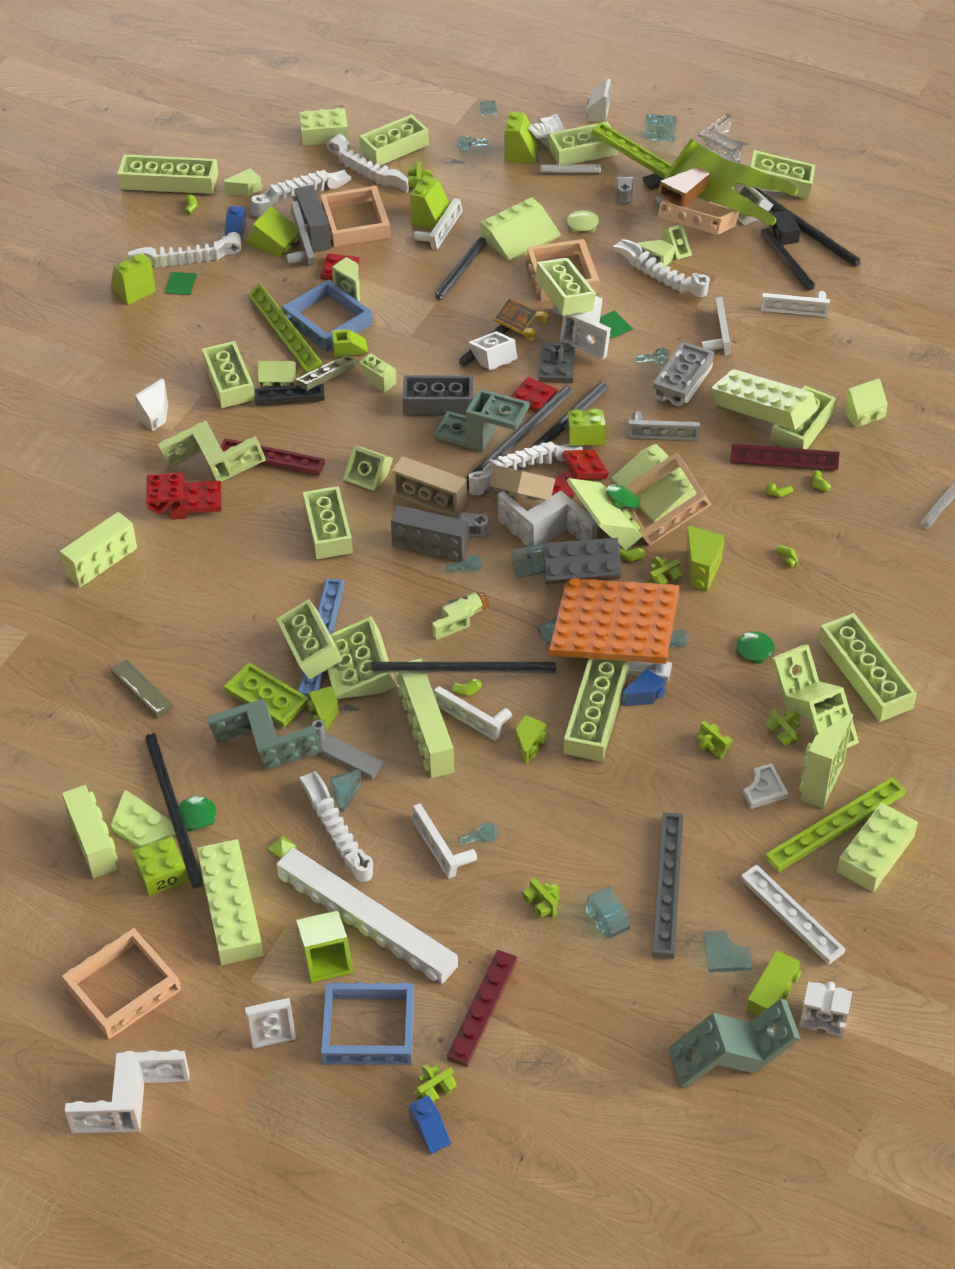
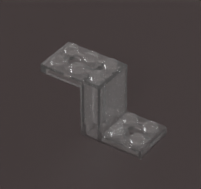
M726 113L698 134L697 143L726 160L741 164L742 144L730 139L732 115Z

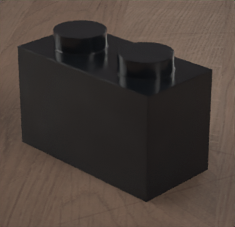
M790 210L771 213L776 218V223L769 226V229L773 231L774 236L782 245L799 243L800 228Z

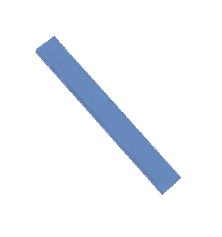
M326 578L318 612L329 634H332L345 583L344 580ZM324 671L310 680L303 672L298 692L309 698V692L319 690Z

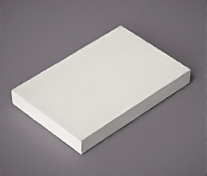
M289 998L245 1008L252 1049L296 1039Z

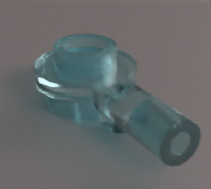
M460 136L459 140H457V146L462 150H467L473 145L488 144L487 139H476L470 136Z
M660 347L654 353L637 355L636 359L637 362L650 360L656 363H663L669 360L670 351Z
M470 555L465 558V561L446 565V570L451 572L461 569L468 572H477L483 565V559L478 555Z
M683 629L674 630L669 648L673 646H686L689 642L687 632Z
M483 823L477 832L459 837L458 840L460 845L479 840L482 842H492L498 836L499 829L494 823Z

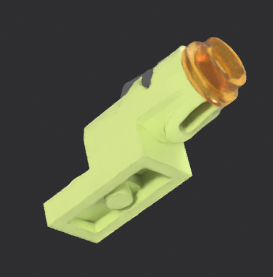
M474 592L461 598L450 600L448 605L442 607L443 619L432 623L434 638L438 640L470 627V617L489 606L486 595L483 592Z

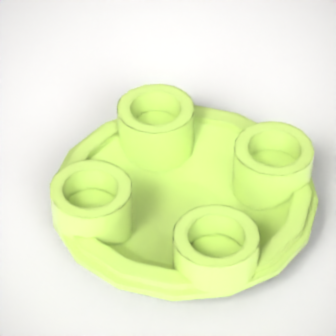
M580 210L571 213L568 216L567 223L574 233L580 231L594 232L599 223V218L593 212Z

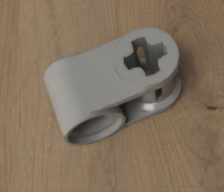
M617 177L618 202L621 204H629L632 201L633 177Z
M466 512L457 514L456 519L469 522V537L484 538L489 535L488 517L485 514Z

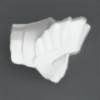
M557 113L550 117L539 118L538 123L528 126V129L536 138H539L542 144L549 147V133L564 130Z

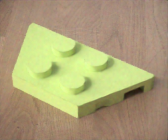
M127 790L124 791L111 824L112 831L137 848L176 835L171 820Z

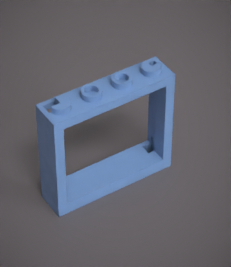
M330 280L323 282L282 306L284 314L295 328L326 352L333 348L332 331L329 333L324 332L300 313L327 296H331L356 315V317L332 331L349 329L357 334L372 325V311Z
M341 982L326 983L321 1050L322 1063L326 1065H412L414 984L404 982L398 984H386L384 982L376 984H365L362 982L354 984ZM333 999H407L405 1046L330 1045Z

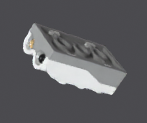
M682 341L653 382L654 396L660 401L668 399L675 406H682L684 403L689 402L712 369L714 352Z

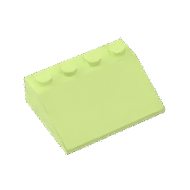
M532 197L480 222L481 237L485 238L486 242L509 262L527 254V247L545 245L561 237L560 232L542 205Z
M654 444L640 451L611 480L615 484L627 486L639 476H642L654 466L666 460L669 456L657 444ZM679 467L639 494L638 497L641 502L638 508L654 523L697 493Z
M571 478L566 480L598 526L610 537L618 538L619 545L625 550L643 536L639 531L641 527L638 523L630 519L632 517L630 512L626 508L623 510V508H619L614 504L615 500L606 494L607 488L602 483Z
M368 617L330 634L343 659L327 669L337 699L380 694L396 687L397 684L391 671L390 673L389 671L388 673H384V671L383 673L382 671L377 673L376 671L373 674L371 671L370 674V662H389L379 628L372 617Z
M847 714L816 735L813 743H808L805 751L807 756L803 763L805 768L801 775L802 782L799 787V792H802L800 801L824 809L844 765L853 714Z

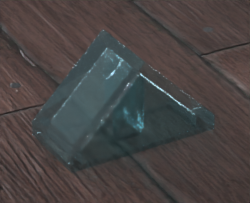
M358 769L330 777L331 790L340 812L345 811L362 784L361 771Z

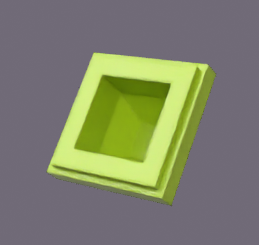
M281 835L268 847V850L282 859L292 848L296 849L297 845Z

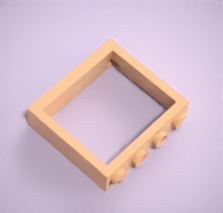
M377 186L321 195L320 203L329 222L330 240L332 239L334 247L391 237L390 223ZM372 201L379 221L378 224L342 230L336 229L330 208Z
M695 198L685 207L663 200L661 201L657 217L719 235L736 226L739 212L719 204Z
M584 239L527 247V254L524 255L525 263L528 264L529 274H532V284L535 285V292L539 294L541 302L549 301L550 299L535 280L537 260L579 255L587 277L585 280L596 294L599 293L600 280Z
M678 452L625 486L638 496L681 467L697 493L647 528L643 526L634 509L625 506L632 515V520H635L641 527L639 531L650 546L712 505Z
M135 928L123 933L120 938L111 944L105 945L102 950L93 956L87 957L81 964L69 969L62 976L65 988L108 1039H111L181 990L179 978ZM137 945L165 979L106 1019L77 984Z

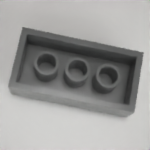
M309 185L295 188V195L292 196L293 202L298 201L313 253L330 250L329 222L314 186Z
M404 375L403 415H445L447 411L466 415V410L473 400V375Z
M402 506L397 507L391 519L393 547L463 562L469 548L468 521Z
M618 538L543 543L542 555L545 585L566 583V580L572 578L588 580L620 579L622 575Z

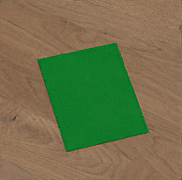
M171 272L165 293L191 295L197 273Z
M615 310L600 316L599 323L611 328V339L633 330Z

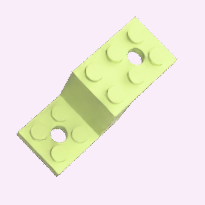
M207 421L198 423L194 427L181 431L179 434L165 439L158 444L169 468L196 454L202 453L216 481L221 482L266 460L256 436L223 452Z
M801 645L771 658L786 710L790 713L796 711L800 714V717L811 719L815 736L850 713L843 687L819 682L809 645ZM797 665L799 668L798 673L793 675L792 668ZM853 720L847 748L859 743Z

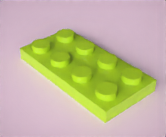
M250 662L224 686L226 693L244 704L264 698L272 720L282 727H285L307 706V701H309L307 696Z

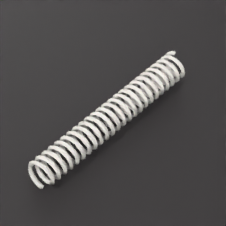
M541 164L540 173L542 171L543 174L547 171L548 174L552 171V174L556 172L557 174L558 172H562V174L563 172H567V174L568 172H572V174L577 172L578 174L579 171V173L582 172L583 174L584 171V173L588 174V171L593 173V170L594 173H598V170L601 173L602 164H598V166L597 164H593V166L592 164H588V166L587 164H583V166L582 164H578V166L573 164V167L572 164H568V167L567 164H563V166L562 164L558 166L557 164L553 166L552 164L548 166L547 164L543 166Z
M955 482L921 520L923 528L929 529L955 498Z

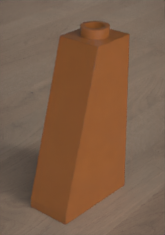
M697 167L660 181L658 196L675 205L685 207L708 188L710 172Z

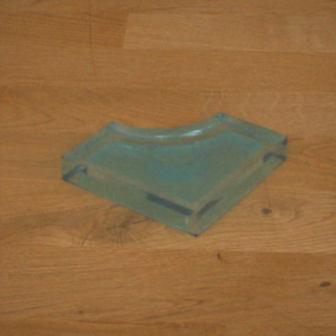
M726 931L704 932L709 973L752 970L750 948L734 944L728 938Z

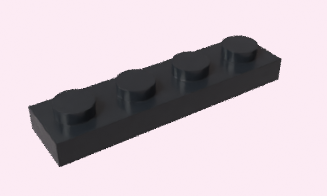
M319 384L309 390L299 386L255 389L256 406L325 401L324 384Z

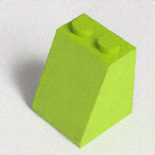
M509 112L504 130V161L535 164L540 142L528 129V126H531L525 113Z
M423 176L410 193L411 225L433 230L449 207L450 203L438 179Z
M271 206L253 224L245 244L281 257L284 253L287 254L292 248L291 245H296L300 239L295 224Z
M143 253L122 261L113 268L110 287L127 305L156 292L152 263Z
M688 526L686 561L690 587L708 591L722 562L725 535Z
M338 910L296 920L311 983L353 973L348 938Z

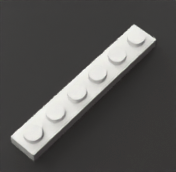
M755 865L741 875V881L828 965L845 953V948L758 865Z

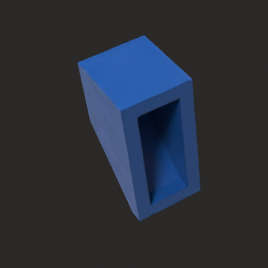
M229 206L226 215L225 236L231 232H236L241 236L242 240L247 224L245 207Z
M646 668L623 691L622 705L653 704L665 694V679Z
M429 1095L408 1105L409 1118L430 1154L451 1145L440 1113Z

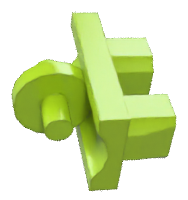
M421 161L417 162V166H408L409 187H416L423 176L433 178L431 171H421Z
M660 557L653 558V565L650 566L652 572L646 581L648 583L666 585L668 584L665 578L667 575L673 582L679 580L682 576V572L679 569L681 562L679 559L668 563L666 558L663 560Z
M775 709L769 712L772 717L766 722V725L773 733L781 726L784 728L777 738L785 746L793 740L799 742L802 739L791 727L794 725L798 728L801 725L798 722L800 719L798 712L790 713L786 711L784 713L785 719Z
M706 721L701 722L700 730L695 736L700 742L699 748L703 751L709 749L719 759L724 758L733 740L729 736L723 737L715 724L709 725Z
M534 877L529 881V887L523 891V899L527 904L535 900L539 902L535 905V911L540 918L548 914L555 917L558 915L556 907L558 906L557 901L560 899L557 895L560 888L556 884L549 886L545 883L542 886Z
M427 1064L421 1067L423 1074L418 1076V1080L423 1082L427 1079L428 1081L419 1086L414 1094L417 1098L420 1096L424 1098L429 1095L434 1103L440 1098L434 1090L436 1086L440 1085L445 1094H448L457 1087L452 1077L455 1072L450 1067L435 1076L434 1074L440 1071L437 1065L433 1068H430Z

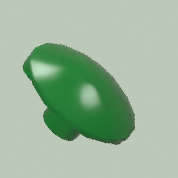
M611 484L607 487L606 494L615 500L614 504L617 507L624 508L626 506L636 510L640 506L641 501L639 497L629 488L618 484Z
M759 631L744 633L736 642L737 654L752 660L755 664H762L775 650L772 638Z
M189 797L178 806L187 832H192L195 829H201L215 823L216 806L206 797Z

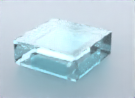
M494 100L480 102L482 115L497 114Z

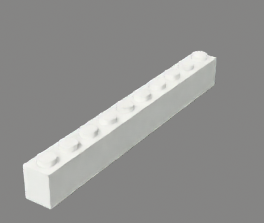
M292 848L277 863L278 876L283 882H289L298 892H304L310 896L312 901L325 906L329 912L338 910L340 917L346 924L355 926L364 936H370L379 946L388 948L397 958H403L409 962L412 968L424 972L430 980H436L443 984L457 969L458 955L297 849Z

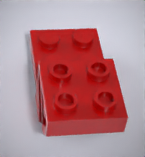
M183 473L147 475V509L160 515L168 508L167 514L172 520L186 519V514L221 512V481L185 483Z

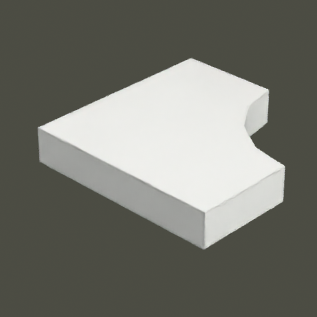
M772 763L754 768V781L749 787L743 789L742 793L750 809L787 799L789 795Z

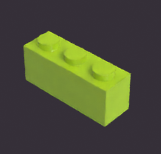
M776 951L748 998L746 1011L759 1016L779 999L787 1000L792 991V983H797L802 971L799 970L800 961Z

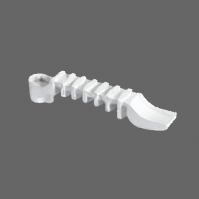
M342 134L335 135L326 143L327 149L337 155L339 163H343L345 167H350L351 170L357 171L358 174H363L365 178H370L371 181H375L378 185L397 187L406 193L409 191L408 178L396 169L388 170L386 165L380 168L378 163L373 166L372 161L369 160L367 162L364 157L360 158L359 154L354 155L353 150L348 151L350 142Z
M321 170L312 174L308 173L306 176L301 175L299 178H293L290 181L285 180L283 183L278 182L276 185L271 184L263 194L252 197L250 213L255 217H261L271 206L278 202L279 197L286 199V194L292 197L295 188L313 185L315 190L323 191L324 183H327L330 189H335L349 182L351 176L345 170L335 173H327Z
M231 232L227 236L222 237L221 240L214 242V247L210 248L208 244H205V248L200 249V246L196 245V249L191 250V247L187 246V251H183L181 247H178V252H174L173 248L169 247V253H165L164 247H160V254H156L154 248L144 247L128 252V257L132 258L137 254L143 253L151 260L154 268L174 267V265L179 264L181 266L187 263H201L202 261L210 262V260L218 261L224 255L237 254L241 251V236L236 232Z
M622 239L613 246V250L624 255L631 266L636 267L638 271H643L645 275H650L651 278L658 279V282L665 283L666 286L672 287L673 290H678L680 294L689 291L697 297L707 295L710 282L708 276L693 273L692 277L689 276L684 279L685 275L683 273L677 275V270L670 272L669 266L663 268L662 262L656 264L655 257L649 259L650 252L646 251L643 253L640 245L629 240Z
M548 442L541 443L539 446L534 445L529 449L524 448L523 451H515L514 454H507L504 457L499 456L495 460L489 459V463L482 471L469 474V493L472 495H482L489 491L493 465L517 470V465L519 467H526V463L533 465L534 461L539 464L543 462L551 464L552 456L559 461H564L562 457L564 450H583V447L570 446V443L558 446Z
M314 771L299 777V781L309 797L312 808L316 811V816L320 818L326 833L330 835V840L334 842L340 857L345 861V866L351 869L358 881H369L373 876V860L362 849H358L357 842H353L352 833L348 834V826H344V820L342 817H339L338 808H334V800L330 798L328 789L319 774Z

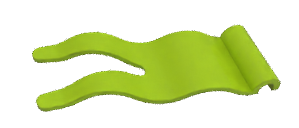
M692 138L665 174L666 178H670L700 167L710 172L708 188L697 197L758 219L769 226L776 223V218L764 208L733 190L734 186L742 184L761 190L782 192L790 196H794L798 192V188L792 183L752 167L726 160L698 144Z

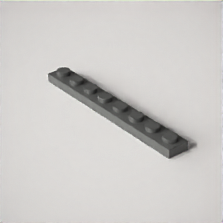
M663 812L652 957L674 959L683 827V814Z

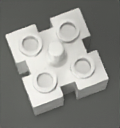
M808 982L799 1027L817 1031L818 1028L826 1030L827 1034L843 1037L852 991H847L844 988H835L833 982H827L826 986L822 983Z

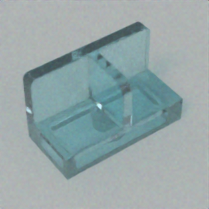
M543 544L511 550L512 565L517 578L544 573Z

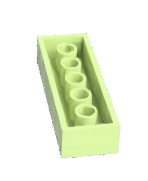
M123 155L118 171L120 189L213 194L218 177L217 160L205 158Z
M735 369L731 370L711 387L715 405L793 430L797 429L817 411L814 393Z
M855 613L821 625L818 641L879 722L914 709L917 693Z
M589 658L565 734L564 754L603 762L629 673V661Z
M416 659L408 662H422V660ZM397 672L396 679L399 684L396 685L399 696L403 697L402 706L404 711H408L409 726L413 725V738L419 742L417 744L419 755L424 756L423 766L425 771H429L431 778L454 773V748L426 672Z
M238 839L198 847L199 862L221 965L264 956Z

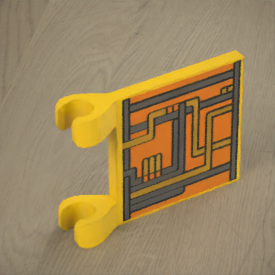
M508 298L493 321L524 335L529 341H534L537 331L528 327L534 318L539 323L545 324L548 313L536 311Z

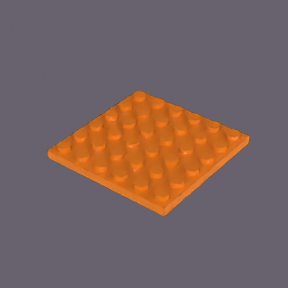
M578 578L566 580L549 648V655L667 664L679 597V585Z

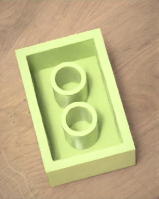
M345 108L299 112L303 146L326 144L337 134H342L348 140Z

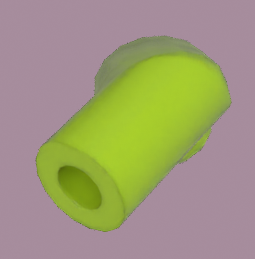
M188 195L185 198L188 206L184 209V212L187 215H190L198 207L194 195Z
M815 470L812 474V486L817 490L828 492L831 485L821 478L822 473Z
M768 483L766 485V493L770 496L781 498L793 493V487L790 484L782 488H776L775 483Z
M778 545L776 553L786 556V566L789 568L796 566L798 558L794 549Z
M619 548L620 558L631 563L645 556V551L642 548H635L630 551Z
M472 679L464 685L455 682L452 691L471 696L481 689L482 683L479 679Z

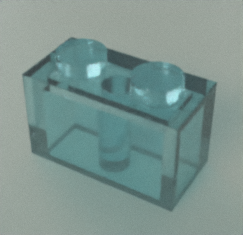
M646 114L644 139L675 141L677 117Z
M610 886L587 896L586 911L590 917L595 919L599 932L604 933L607 939L630 929L631 917Z

